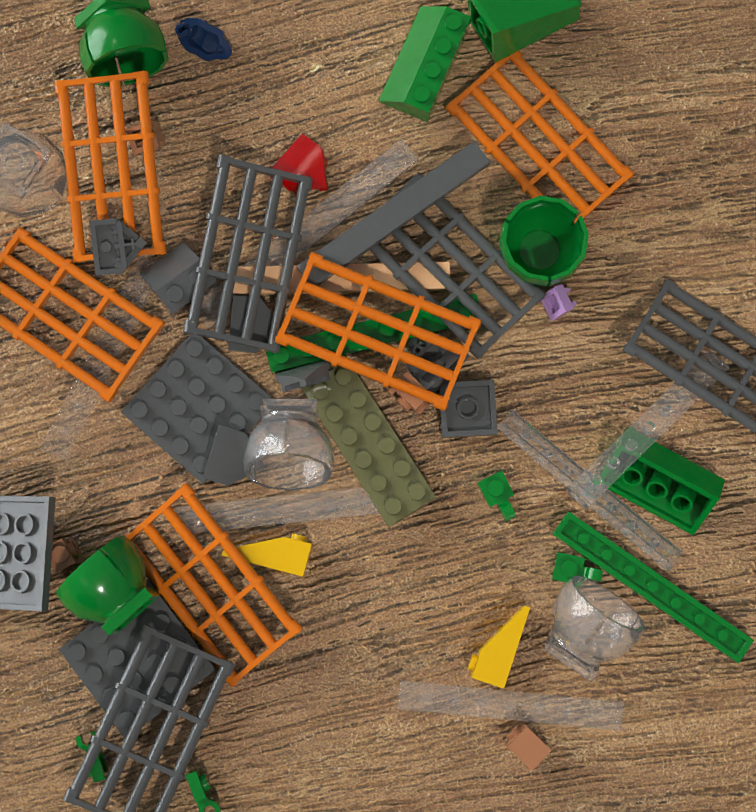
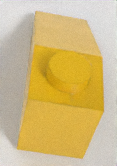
M292 533L291 538L281 537L239 546L237 549L248 563L304 577L313 545L307 543L308 537ZM223 550L222 556L229 557L228 554Z
M522 606L479 649L477 655L472 654L467 670L472 671L471 678L504 689L530 607Z

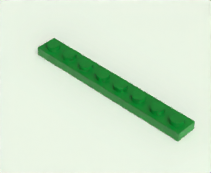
M477 294L469 295L479 305ZM458 299L447 307V309L467 317L470 315L475 317ZM414 309L392 314L391 316L409 322ZM423 310L419 311L414 325L433 333L450 330L438 317L435 318L432 314ZM374 320L356 323L352 329L389 345L400 342L404 332ZM328 331L300 337L335 353L342 337ZM409 335L408 340L416 337ZM348 340L342 355L346 356L370 350V348ZM281 345L279 353L274 354L266 351L272 374L324 361L289 345L287 347Z
M569 511L552 533L554 537L734 662L740 663L754 640Z

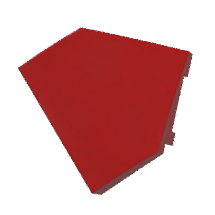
M302 133L272 168L313 178L311 190L319 189L320 192L328 190V182L326 180L328 160L324 155V151ZM283 179L282 187L287 191H293L295 196H297L299 183Z

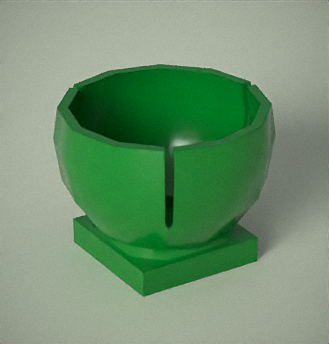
M93 0L74 18L76 28L85 30L79 42L80 61L88 78L118 75L115 56L117 57L121 74L144 70L148 71L149 77L162 70L169 60L165 38L158 24L144 14L151 8L148 0ZM136 80L124 81L125 86L136 83ZM109 83L97 84L103 87H110Z
M538 196L519 203L501 225L499 248L508 270L523 282L533 284L535 287L551 286L571 278L586 259L589 233L582 215L578 217L579 211L563 199L547 196Z
M124 535L114 538L101 547V550L107 556L100 550L96 551L67 577L56 590L57 597L67 610L79 619L103 623L104 625L101 627L108 635H115L121 632L160 596L153 588L146 586L144 559L135 544Z

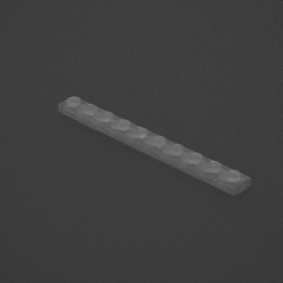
M402 138L303 217L300 232L302 238L301 242H298L295 260L418 162V157ZM277 238L270 244L266 266H283L288 240ZM257 255L242 267L255 266ZM224 281L203 298L200 319L208 329H211L216 323ZM247 294V295H237V296L249 297V294ZM232 295V300H231V305H230L229 313L232 312L233 295Z

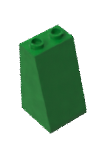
M468 0L469 16H471L470 24L495 63L580 19V8L582 7L581 0Z

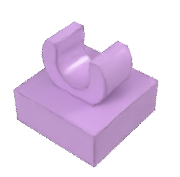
M563 284L547 291V295L541 300L550 321L559 319L577 305L576 301H570L567 293L571 290L570 288H564Z

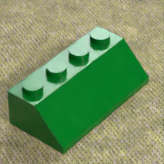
M421 6L379 102L428 123L468 33L471 16L447 6Z
M626 427L614 446L596 483L694 535L719 501L725 479Z

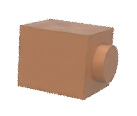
M525 724L521 728L518 725L515 726L506 736L509 741L505 745L531 771L552 751Z

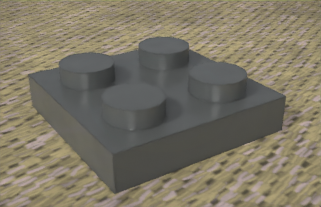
M494 380L455 382L447 404L448 407L445 411L440 410L442 438L497 435ZM445 382L439 388V395L444 397L449 382Z

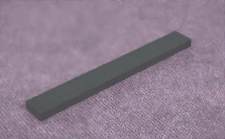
M473 141L315 253L343 267L348 266L490 165L489 159ZM309 257L297 265V268L302 275L307 266ZM313 266L307 282L319 286L334 274Z

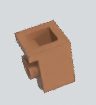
M151 120L152 132L155 133V138H153L155 152L166 141L160 123ZM140 124L126 128L127 135L141 133ZM142 140L129 141L134 155L143 153Z
M408 371L400 378L426 389ZM392 387L388 390V395L391 398L395 394L399 397L396 400L397 403L407 412L411 409L421 415L431 404Z
M73 536L68 539L61 538L53 543L51 567L55 574H64L86 561Z

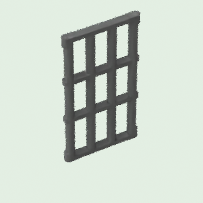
M219 155L216 166L218 173L210 212L206 215L208 222L199 267H196L195 270L197 277L183 332L258 348L274 354L279 353L281 345L275 343V337L283 324L288 295H291L290 283L298 242H301L302 238L300 232L308 191H311L313 178ZM230 166L246 170L236 219L220 216ZM257 173L272 176L263 226L247 222ZM283 179L299 183L289 232L274 229ZM218 224L235 227L226 273L210 269ZM245 230L261 233L253 279L236 276ZM272 236L288 240L279 285L263 282ZM208 277L224 280L214 331L198 328ZM235 283L251 286L241 337L225 334ZM262 289L277 292L268 344L252 340Z
M420 172L416 174L392 198L421 179L423 175ZM443 198L435 203V205L451 222L441 231L422 213L413 219L432 238L422 248L401 229L391 234L412 255L404 265L401 266L379 244L370 249V251L393 273V277L396 280L399 279L416 296H424L425 300L445 308L458 299L476 318L481 319V323L493 336L483 345L473 338L469 352L477 359H480L491 346L535 305L543 300L547 294L539 286L535 287L533 284L523 282L508 270L501 250H497L465 219L466 216L462 212L456 211ZM456 226L490 257L480 268L446 237ZM437 244L471 275L460 286L427 255ZM418 261L451 293L441 304L407 272ZM496 263L532 298L522 309L484 274L493 264ZM475 281L513 316L503 327L465 292ZM438 317L462 342L466 343L469 332L464 327Z
M667 278L663 282L659 294L632 337L624 345L622 351L632 357L639 358L673 380L675 385H681L720 410L721 414L725 417H731L756 434V420L734 407L740 395L756 405V392L746 386L751 375L756 377V354L752 361L711 336V333L716 325H718L754 349H756V336L724 317L722 312H716L677 287L678 284ZM666 292L709 319L711 322L706 331H703L662 305L660 302ZM655 312L699 340L694 351L692 352L650 325L648 321ZM641 332L686 360L687 362L682 371L679 372L637 345L635 342ZM704 345L746 370L740 382L699 356ZM692 365L733 390L734 392L729 401L726 402L687 377L686 375Z
M143 624L138 635L140 637L120 682L115 684L116 690L96 734L91 736L90 741L92 742L72 786L67 788L63 800L91 812H111L105 808L128 758L144 764L123 812L136 811L154 769L170 775L154 811L167 812L180 781H183L185 778L184 772L202 732L210 723L208 719L228 676H231L236 664L164 634L148 624ZM155 636L169 643L146 693L130 687L152 637ZM180 647L194 653V657L173 703L170 705L156 697ZM207 659L219 664L220 668L200 712L196 716L182 710L204 660ZM128 693L142 699V702L122 746H119L105 739ZM152 705L167 710L168 714L148 757L133 752L132 749ZM181 716L194 722V725L176 765L172 769L158 763L178 717ZM103 746L118 754L95 804L79 798Z

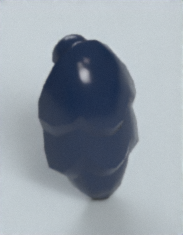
M186 18L176 25L175 32L178 39L189 53L195 54L208 62L214 59H228L232 55V45L226 38L224 31L211 25L207 20Z

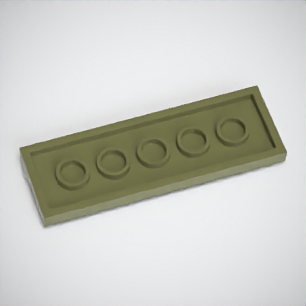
M338 366L329 371L331 380L301 389L384 522L390 528L436 500V496L357 373Z

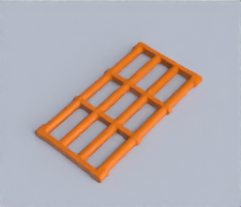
M517 51L496 62L459 96L448 103L445 109L453 117L456 116L486 148L485 152L488 155L491 154L516 180L524 193L527 192L531 198L544 196L535 184L547 175L582 212L578 217L582 215L584 219L621 185L633 178L635 173L610 151L594 134L595 130L592 127L589 128L560 98L558 91L555 88L552 89L522 57L523 54ZM511 60L545 96L536 105L532 106L499 71L508 61ZM490 77L525 113L514 124L479 88ZM470 95L505 130L495 141L459 105ZM548 102L581 135L571 145L538 112ZM529 119L561 152L551 162L519 130ZM511 137L541 169L531 180L498 147L507 138ZM585 140L621 177L610 188L574 151ZM565 158L601 194L591 205L555 169Z
M142 70L127 74L54 81L55 94H58L63 139L61 148H64L69 195L67 202L70 204L74 250H72L73 262L80 263L81 261L94 260L93 254L86 255L80 201L95 200L97 220L108 219L106 199L121 197L124 224L136 233L132 196L148 195L153 249H142L137 256L167 254L166 241H163L159 194L161 192L157 184L153 145L155 133L152 132L147 86L150 84L148 71ZM136 80L141 133L126 135L120 81ZM94 84H110L115 136L100 138ZM83 85L89 139L74 140L68 87ZM142 140L147 189H131L127 141ZM116 143L121 189L119 192H105L101 144ZM90 145L95 194L80 195L75 147Z
M19 227L0 254V270L6 264L44 291L37 301L33 303L0 281V294L28 312L19 326L0 313V327L11 333L15 340H21L51 360L58 369H64L98 392L101 398L110 403L150 344L160 333L165 322L155 315L151 316L119 295L115 288L107 287L74 265L71 259H65L33 238L29 231ZM20 242L59 267L51 281L11 255ZM67 273L103 296L94 310L58 287ZM51 295L87 319L79 332H76L42 309ZM110 302L151 328L142 342L101 315ZM35 317L72 341L63 355L26 331ZM94 324L135 351L127 364H124L85 338ZM78 347L119 373L111 387L70 361Z
M312 251L283 324L275 337V343L285 347L289 345L326 360L334 367L338 365L383 384V387H392L433 404V407L445 411L474 335L481 326V319L471 315L467 317L425 300L424 296L419 295L418 297L373 279L374 276L363 275L326 260L324 256ZM313 266L363 286L358 300L354 301L307 282ZM371 289L413 306L414 310L409 322L364 305L363 302L368 290ZM305 292L352 311L347 327L298 308L297 305L302 293ZM423 310L470 329L465 345L414 325L419 311ZM358 314L404 332L398 348L352 330ZM292 317L342 337L336 353L286 333ZM409 335L460 355L455 370L453 371L404 351ZM350 340L394 358L388 373L343 356L342 353L347 341ZM402 361L450 381L444 397L394 377L393 374L398 362Z
M187 482L132 532L127 534L126 537L135 544L145 562L146 576L156 587V591L163 596L191 632V637L195 638L207 653L225 659L204 632L215 621L247 662L248 666L238 674L233 670L231 676L227 677L226 682L232 687L237 685V682L287 640L300 633L303 627L296 619L293 620L263 582L264 578L256 573L229 539L228 532L222 530L196 497V492ZM181 497H183L215 538L205 548L171 507ZM161 514L166 517L195 554V557L186 565L183 564L152 524ZM142 531L146 533L176 572L166 582L133 541ZM219 544L250 582L240 592L237 591L209 555ZM199 561L230 599L220 609L189 571ZM179 578L182 579L211 616L201 625L197 623L170 588ZM255 589L288 630V633L278 641L244 600L243 597L251 590ZM235 605L268 647L259 657H256L223 615L232 606Z

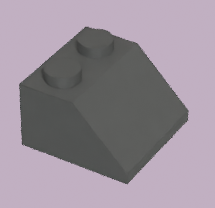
M184 242L140 273L141 277L172 318L191 305L197 277L195 270L196 267H199L200 258ZM208 277L204 295L216 287L217 281L215 278Z

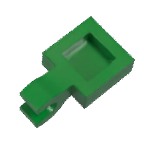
M502 470L477 482L488 507L491 508L497 505L505 522L516 516L513 507L508 501L509 498L514 496V493Z
M557 552L552 580L580 586L581 578L600 582L603 570L584 567L585 558Z
M96 730L91 732V736L96 734ZM82 735L76 737L78 747L87 752L90 744L84 742ZM103 749L100 750L89 774V777H93L94 783L105 780L109 774Z
M200 768L188 772L185 776L194 800L198 804L199 812H205L207 806H212L215 812H221L219 802L209 797L208 790L211 789V784L207 774H202Z

